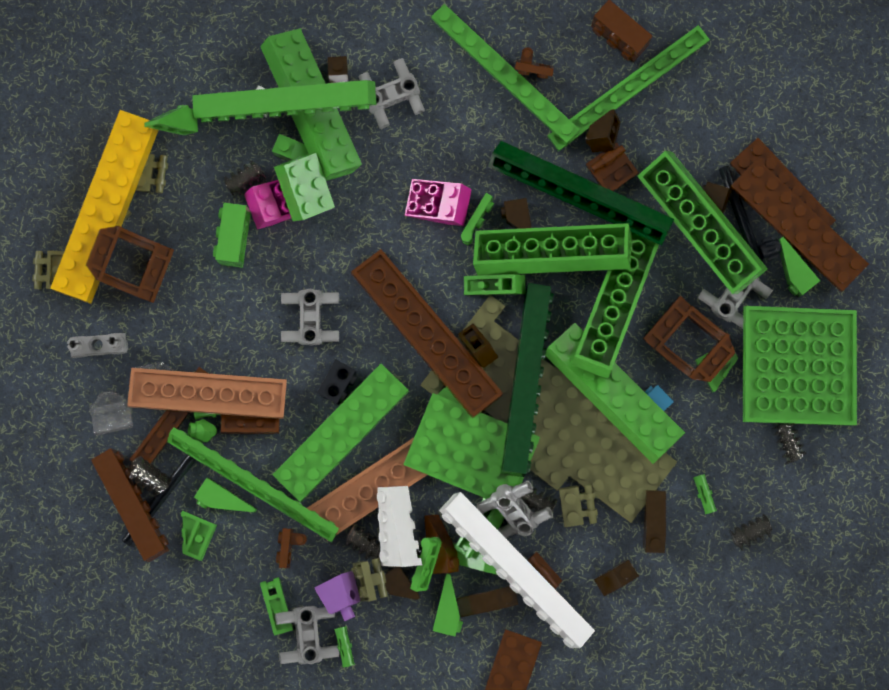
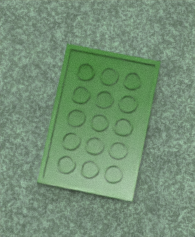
M432 393L403 465L486 499L496 492L498 486L503 484L516 486L522 484L524 477L501 474L507 423L483 413H479L476 417L472 418L461 404ZM534 434L531 435V442H534L532 454L529 453L528 461H531L540 439L539 436Z

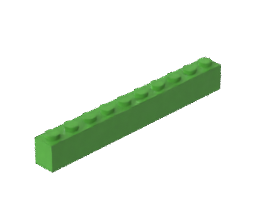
M370 80L192 95L194 118L201 119V122H213V118H218V121H229V117H235V120L246 119V116L252 115V118H264V114H269V117H280L281 113H287V115L291 116L298 115L299 111H304V114H316V110H322V113L334 112L335 108H340V111H351V107H358V110L370 109L369 106L376 105L375 81Z

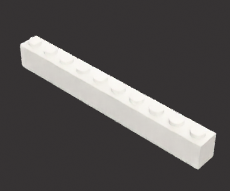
M461 492L453 494L439 510L443 514L442 518L456 528L455 531L463 538L465 537L470 542L469 545L473 550L479 551L483 555V560L497 570L496 573L504 580L506 579L510 583V588L514 592L519 593L529 607H533L537 611L536 614L540 619L546 620L551 625L550 629L564 639L563 642L569 648H581L595 630Z

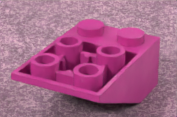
M412 179L404 216L448 225L464 226L472 189L461 183Z
M278 180L253 186L244 194L257 229L272 226L291 218Z

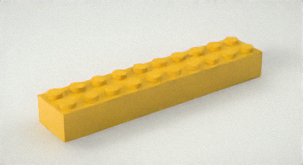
M122 110L119 111L52 282V290L92 304L100 281L96 280L87 268L86 262L99 230L122 226L159 131L144 126V123L149 121L148 119Z

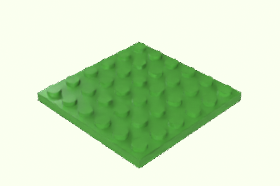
M744 306L743 422L857 425V310Z

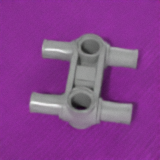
M403 58L393 62L399 78L375 87L376 97L379 99V102L376 105L369 106V112L374 114L380 129L390 125L384 111L387 107L409 100L415 115L425 111L419 97L420 89L414 75L409 73ZM368 72L358 76L360 81H372ZM407 83H412L414 88L406 90L404 86Z
M757 278L739 294H732L726 288L722 296L717 298L703 289L697 298L710 306L712 312L718 318L724 319L727 322L732 321L743 329V315L738 312V307L749 291L753 290L767 299L773 290ZM721 305L728 307V314H723L720 311Z
M306 289L300 290L298 293H281V304H299L300 329L298 331H281V342H298L301 345L310 346L320 345L322 342H339V331H322L321 306L322 304H339V292L322 293L320 290ZM314 294V302L307 303L305 301L306 296ZM314 332V340L307 341L305 339L306 334Z
M126 333L87 337L78 336L71 337L67 341V348L71 352V358L125 354L128 351ZM99 340L102 341V348L95 350L94 344Z
M528 480L516 486L500 485L497 487L496 492L492 493L491 497L478 502L476 505L482 514L495 508L500 511L509 523L498 529L505 538L514 534L529 536L540 523L553 518L550 507L547 506L540 511L532 512L521 499L522 496L533 492V486Z
M316 606L297 607L289 612L275 613L277 625L294 623L297 639V649L295 651L279 653L280 664L298 662L300 665L319 663L322 659L339 657L338 645L327 647L319 645L317 626L318 620L335 618V613L329 614L325 607L317 608ZM304 610H307L310 614L309 619L306 621L301 619V613ZM311 649L314 653L313 658L306 660L305 652Z

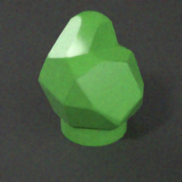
M204 419L189 423L188 436L202 443L209 442L217 434L216 426Z

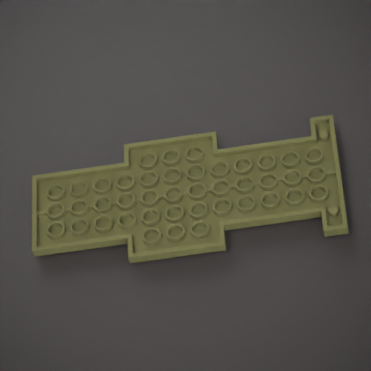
M490 295L464 329L474 324L490 342L499 357L482 369L503 392V395L484 409V411L493 418L508 423L519 340L494 322L505 308V305ZM458 336L457 339L459 340V342H460V343L464 346V348L470 353V351L467 349V347L465 346V344L462 342V340H461L460 337ZM542 359L541 366L544 367L542 378H539L538 385H541L540 397L536 398V404H539L537 416L534 415L533 423H536L534 435L539 436L540 439L531 459L530 471L556 491L559 490L569 476L583 487L584 485L592 484V490L598 499L629 523H632L645 505L646 490H656L677 461L665 453L652 464L557 367L554 368ZM431 371L420 386L431 394H438L445 385Z

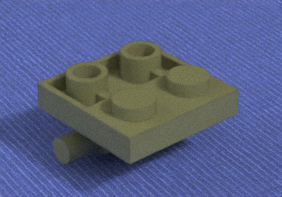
M379 558L372 559L374 569L372 574L368 561L352 563L353 568H351V571H353L354 578L356 579L361 601L370 602L377 600L374 589L375 585L378 587L380 598L388 597L385 583H387L386 577L381 569Z

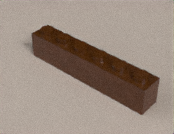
M110 448L91 459L143 560L151 562L168 552L169 548L167 545L169 542L165 535H161L158 530L160 525L156 518H152L149 513L151 508L141 498L142 491L132 481L133 474L123 464L124 457L121 452Z

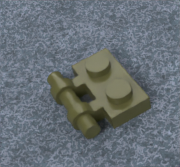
M149 154L135 191L150 193L151 185L156 186L155 193L163 194V188L166 186L165 173L168 170V156L160 155L159 162H154L155 155ZM153 169H158L157 179H152Z
M35 251V258H33L35 273L32 275L34 289L41 290L42 282H46V289L52 290L51 285L65 251H47V258H43V251ZM43 265H47L46 275H42Z
M592 484L584 485L585 492L579 493L578 485L559 488L564 527L584 525L583 517H589L590 524L597 523L596 516L598 511L594 504L596 497L595 492L592 490ZM580 500H586L587 509L581 508Z

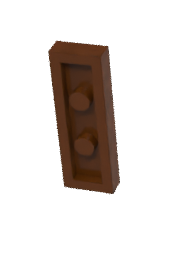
M221 414V434H279L280 419Z

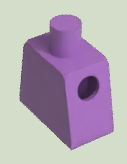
M353 571L340 574L315 587L329 614L341 612L344 621L355 617L351 606L360 602V596Z

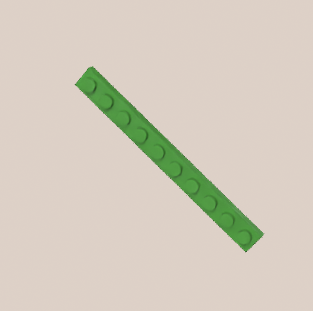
M445 4L431 16V19L566 145L580 132L576 125L521 74H518L508 62Z
M696 26L569 119L580 129V132L567 145L588 131L590 125L607 112L621 107L707 44L710 39L700 26ZM553 132L547 136L558 152L567 146Z
M176 428L170 431L167 442L328 541L332 542L336 537L339 528L333 522L326 521L315 511L308 510L300 502L290 499L284 492L272 488L266 481L259 480L251 472L243 470L233 461L223 458L217 451L205 447L202 442L192 439L184 431Z

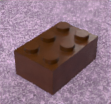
M608 0L594 15L591 25L592 31L599 37L603 36L610 47L620 50L622 57L627 61L635 62L649 46L652 35L611 0Z

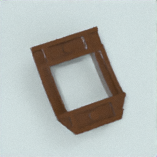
M121 226L102 228L97 234L86 266L96 280L154 303L174 249L135 234ZM118 238L152 252L139 286L105 273Z
M680 295L671 303L672 305L652 328L646 332L643 339L689 378L711 382L735 354L730 335L713 324ZM686 318H689L700 329L717 341V344L695 369L664 345Z

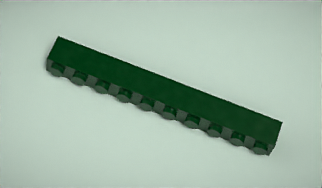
M500 141L492 152L488 167L613 224L629 223L631 232L661 246L669 234L674 219L503 141Z
M528 283L526 287L501 474L525 477L527 472L530 473L531 461H528L529 453L532 454L534 442H531V435L535 434L536 423H533L534 415L537 416L539 404H536V398L540 397L541 385H538L539 378H542L544 367L541 366V360L545 359L546 348H543L544 341H547L549 330L546 329V322L549 323L551 311H548L549 304H552L553 293H550L551 286Z

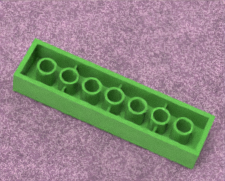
M301 28L269 36L260 46L279 88L326 84ZM337 108L334 109V112L322 113V110H316V114H304V111H299L298 115H291L308 153H317L326 181L351 174L362 165Z
M663 152L638 175V178L667 214L674 219L675 224L732 294H739L768 269L673 152Z
M629 223L476 231L473 265L478 276L631 269L632 235Z
M631 232V269L607 271L571 364L608 379L659 246V244Z
M574 323L547 348L545 356L654 464L685 432L616 363H614L608 379L571 365L584 333Z
M380 364L278 468L273 476L299 502H303L409 393V390Z

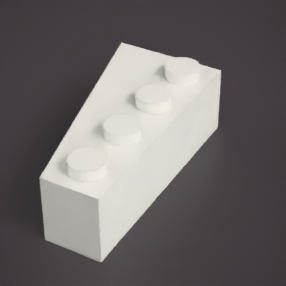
M408 486L378 487L377 501L379 507L378 521L381 551L379 557L381 566L406 567L422 565L421 558H417L416 549H419L418 541H414L413 530L416 528L414 521L410 518L412 506Z

